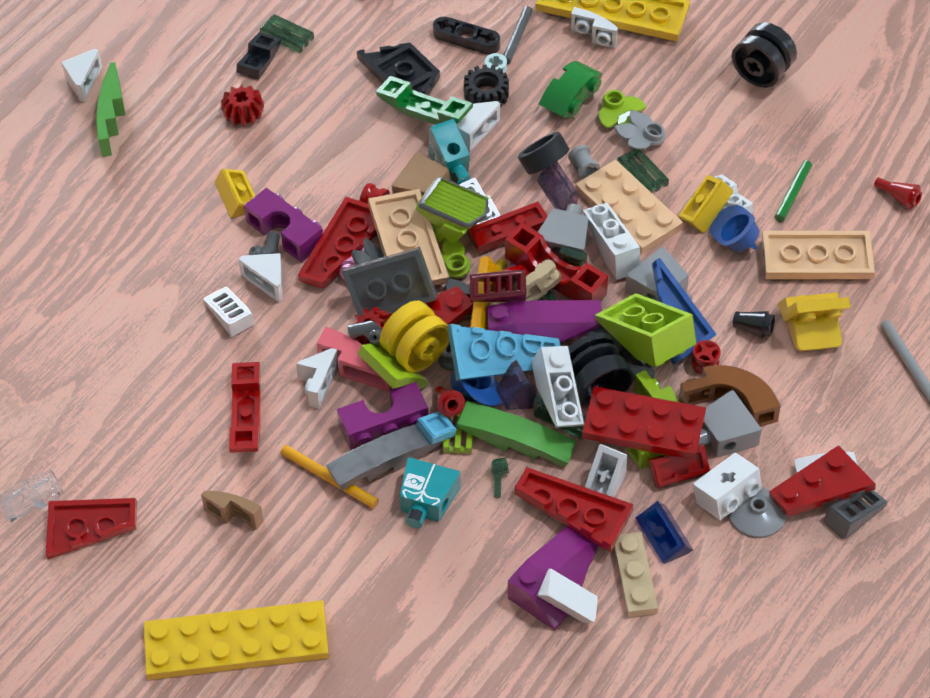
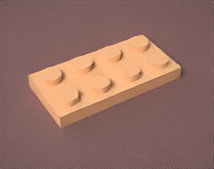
M617 160L612 161L575 184V191L592 207L604 203L609 204L639 245L641 254H644L683 229V222Z
M420 189L369 198L368 207L384 257L420 246L433 284L448 283L449 276L431 222L416 210V204L422 197Z
M870 231L762 232L765 279H874L875 269Z

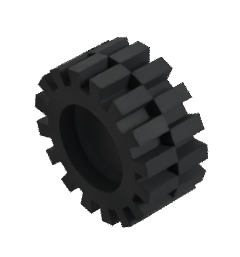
M486 64L483 65L482 69L479 66L474 67V71L470 69L468 75L465 74L464 76L465 101L467 100L473 104L497 101L500 103V108L502 103L505 104L509 97V78H507L506 72L503 73V69L498 68L496 70L494 65H491V68H487ZM481 86H492V87H494V88L491 89V90H481V89H479V87H481Z

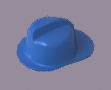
M732 205L723 209L710 226L712 237L721 245L728 247L734 252H743L749 247L757 249L755 241L760 231L755 223V217L740 205Z
M455 370L451 374L450 383L453 390L460 392L467 401L479 402L486 406H497L502 403L504 392L494 376L456 381Z

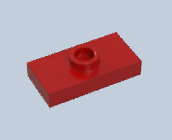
M702 443L698 446L696 460L665 454L648 459L654 487L656 488L703 475L710 471L705 446Z

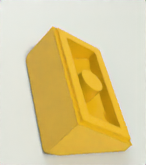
M221 169L215 180V185L230 218L245 215L244 205L255 197L243 170Z
M707 174L678 215V218L700 232L705 233L733 194V189L723 180Z

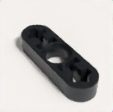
M445 16L438 17L433 22V35L437 40L489 55L498 52L500 49V35L494 30ZM463 33H471L473 36L470 38H463L460 35Z

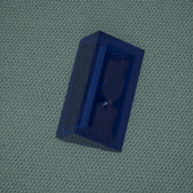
M655 502L635 517L663 564L693 551L692 546L669 509L661 502Z

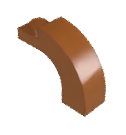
M726 365L703 367L702 378H692L680 384L679 401L681 403L696 405L711 400H718L734 390L760 427L778 422L781 405L776 395L765 381L747 370Z

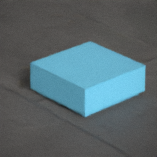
M439 411L418 418L416 424L431 445L454 437L457 430L450 420Z

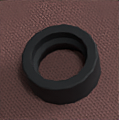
M557 131L529 145L518 155V159L527 174L531 175L556 163L568 153L570 148L561 133Z

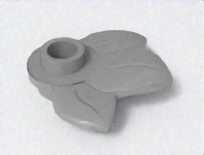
M630 110L629 113L630 123L615 125L614 127L619 137L629 140L628 147L636 150L647 149L650 145H661L665 139L662 125L653 122L649 116Z

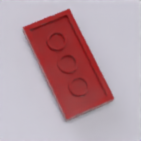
M594 386L582 431V439L696 460L706 407Z

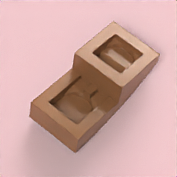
M204 490L201 494L204 510L226 524L233 516L256 530L264 522L261 506L253 501L220 491Z

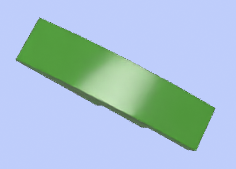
M116 62L110 63L98 98L96 121L102 157L112 155L109 137L119 135L116 116L126 115Z
M471 402L465 403L456 427L505 452L510 447L534 460L539 455L563 468L568 464L576 444V440L551 428L505 411Z

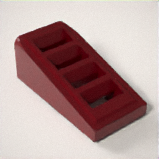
M526 270L470 274V302L526 301ZM478 282H484V294H479ZM490 282H495V293H490ZM501 282H506L505 292H501ZM512 282H517V290L512 291Z

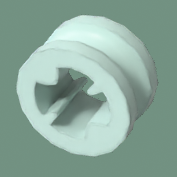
M493 53L486 57L485 65L487 64V68H491V65H498L496 70L501 68L503 73L507 72V59L505 56Z

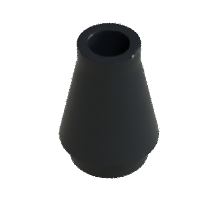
M769 311L735 312L733 327L740 328L762 338L771 336L773 333L775 315L769 314Z

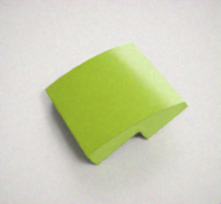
M381 344L361 345L358 355L392 388L414 382L417 383L419 389L428 387L429 382L419 372L411 373L406 371L397 362L396 357L386 352Z

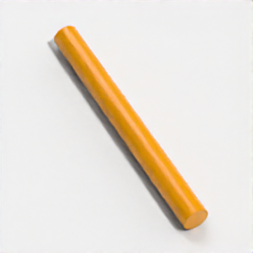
M288 445L283 446L280 452L281 455L340 489L327 468ZM354 484L343 490V492L372 509L379 502L378 498Z

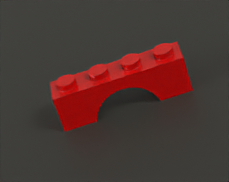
M521 222L505 239V259L517 266L524 265L530 273L535 272V268L539 263H543V261L548 259L554 261L556 269L562 277L553 289L569 299L602 301L607 295L608 275L587 262L582 266H573L564 262L551 251L542 234Z

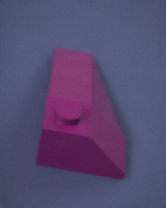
M601 300L510 301L487 306L488 328L491 331L498 332L507 331L520 335L529 334L559 338L560 343L569 338L575 340L602 326L595 318V315L602 311Z
M567 526L530 556L508 579V599L555 631L569 614L537 596L548 569L556 571L582 587L590 563H592L599 545Z

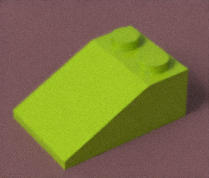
M637 293L595 315L596 320L636 359L651 366L663 365L665 361L684 353L688 348L696 345L693 314Z

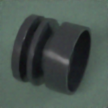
M590 334L579 339L568 348L578 396L585 406L589 407L594 386L626 392L632 385L634 374L625 359L620 356V351L608 334Z

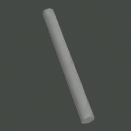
M890 320L883 321L880 327L930 403L929 380Z

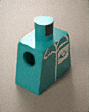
M451 119L431 126L428 154L431 160L447 167L450 179H454L456 184L470 180L471 177L468 173L470 154L455 120Z
M408 457L400 492L401 511L408 513L405 520L407 525L418 529L422 527L425 518L433 521L442 519L461 488L460 471Z

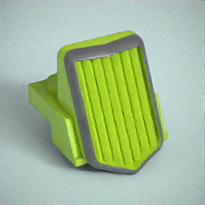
M438 177L416 204V210L433 223L432 228L438 244L444 238L454 244L469 228L481 222L487 216L489 197L445 178Z

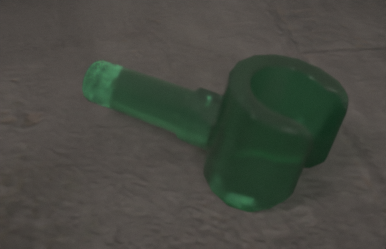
M505 457L492 461L491 473L494 480V498H501V475L509 474L508 463Z

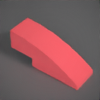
M325 327L317 341L318 354L331 348L337 349L339 376L388 392L391 391L392 387L358 355L361 343L342 332Z

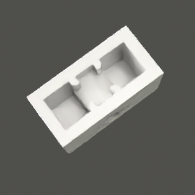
M737 453L732 454L693 483L696 504L717 519H723L762 490L759 468Z

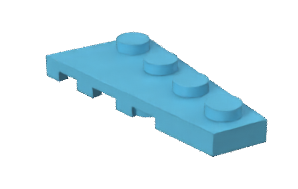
M449 324L447 326L456 381L533 371L531 361L541 347L560 346L559 338L529 334L520 335L507 331L485 330V328L461 327L456 324Z

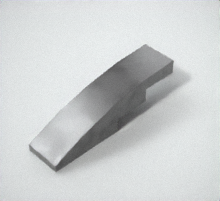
M416 424L368 442L328 463L326 467L341 491L365 477L368 481H371L390 468H393L396 472L406 466L408 457L418 459L444 442L440 441L431 445Z

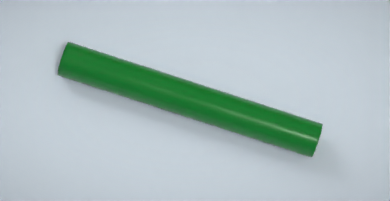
M804 160L775 215L777 221L783 222L812 167L810 161Z

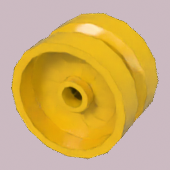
M419 300L411 301L401 306L391 315L380 333L379 342L386 352L396 357L397 362L406 371L411 373L420 372L432 365L446 350L450 342L447 329L448 324L440 317L435 316L433 310L424 302Z

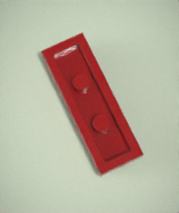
M537 201L474 225L467 230V235L478 253L505 244V239L521 222L538 231L548 215Z

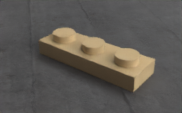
M642 532L620 534L614 546V552L627 616L630 618L657 614L658 606Z

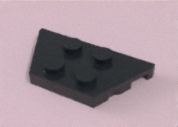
M411 43L379 47L380 51L365 53L364 49L357 51V59L382 83L392 76L410 82L412 90L429 95L440 79V70Z

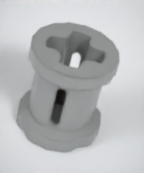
M586 145L573 148L568 155L570 162L576 165L578 169L577 174L580 179H584L600 169L597 161H593L590 156L591 151Z

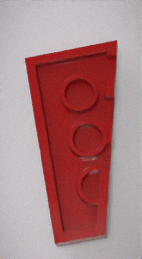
M345 196L298 273L300 282L324 289L340 272L341 264L352 257V251H360L364 248V239L367 238L371 241L377 235L368 203Z
M526 467L515 485V495L610 553L633 512V504L528 467Z

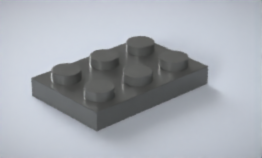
M420 246L347 267L342 271L356 312L360 316L363 315L364 308H368L371 311L375 306L382 311L392 313L411 301L419 300L427 303L436 300L438 297Z

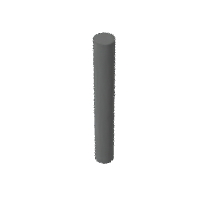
M529 6L523 8L503 54L507 59V64L511 63L533 12V9Z

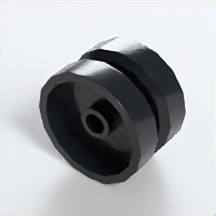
M761 22L755 24L732 50L731 59L739 75L747 82L757 87L768 88L774 86L796 61L797 49L790 35L781 27L772 23Z

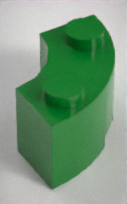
M573 61L563 67L565 72L559 79H552L538 105L567 118H573L580 111L582 103L599 90L603 73L579 61Z

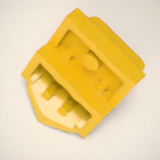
M838 292L786 297L777 303L782 318L787 323L794 346L798 351L837 348L842 344L838 318L842 317L843 312L851 308L849 297L839 298Z

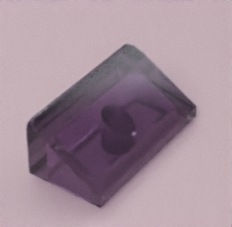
M558 162L542 170L537 182L555 209L566 211L569 204H577L578 192Z

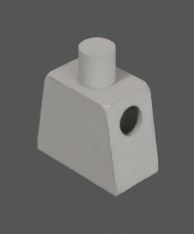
M569 204L566 211L553 209L538 233L543 235L548 247L557 257L566 263L582 266L585 260L589 218L582 215L583 209L579 205Z
M661 247L626 274L625 291L630 295L637 293L659 302L652 263L659 257L685 292L688 288L689 276L668 251Z
M734 390L706 407L699 444L708 445L715 456L721 457L758 446L762 429Z

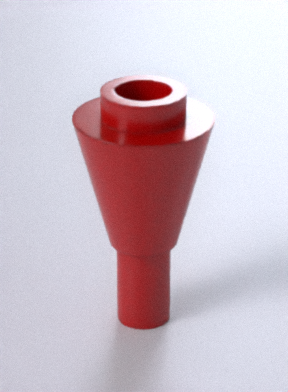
M877 177L874 182V187L888 192L889 195L907 209L917 206L921 201L922 192L920 191V185L890 182L880 177Z
M443 386L435 388L434 393L438 397V410L442 415L455 417L463 411L465 399L460 392L445 389Z

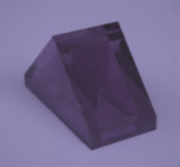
M518 361L511 362L495 389L506 410L535 409L544 406Z

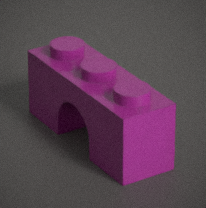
M267 187L244 205L246 222L264 236L275 228H285L281 232L283 250L301 263L309 257L323 234V228L317 221L306 217L298 207L291 206L280 194L272 192Z
M416 382L390 391L391 409L387 412L374 413L366 407L364 400L337 409L338 424L350 451L379 437L417 424L418 418L429 415L428 406Z

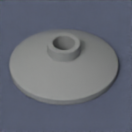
M762 488L755 496L749 498L737 507L734 512L728 514L730 522L740 533L752 538H766L776 534L784 526L786 515L770 498L769 489ZM754 506H760L762 509H757Z

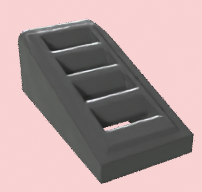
M863 490L850 494V498L838 501L828 508L824 523L842 539H845L886 507L888 501L874 490L870 492ZM862 498L867 500L871 504V506H869L865 501H863Z

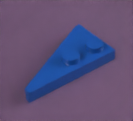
M661 258L656 259L652 263L659 302L693 314L696 344L703 340L712 339L717 335ZM694 346L688 348L684 353L670 358L672 365L674 366L691 354Z

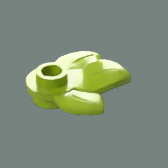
M610 90L602 98L599 120L607 129L616 124L630 123V110L641 112L646 109V105L635 96L625 97L621 91Z
M445 238L443 250H440L448 276L455 279L463 278L471 270L470 260L465 256L464 245L460 241L452 244Z

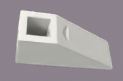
M608 203L583 210V214L589 218V228L606 266L616 280L626 277L627 273L641 263L639 245Z
M568 346L541 347L531 363L536 387L556 428L583 426L584 421Z

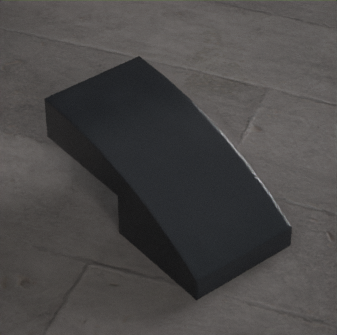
M258 32L248 43L246 55L237 63V73L259 79L278 51L281 38Z

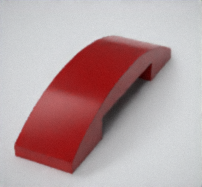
M260 362L232 363V417L229 452H258L261 428Z

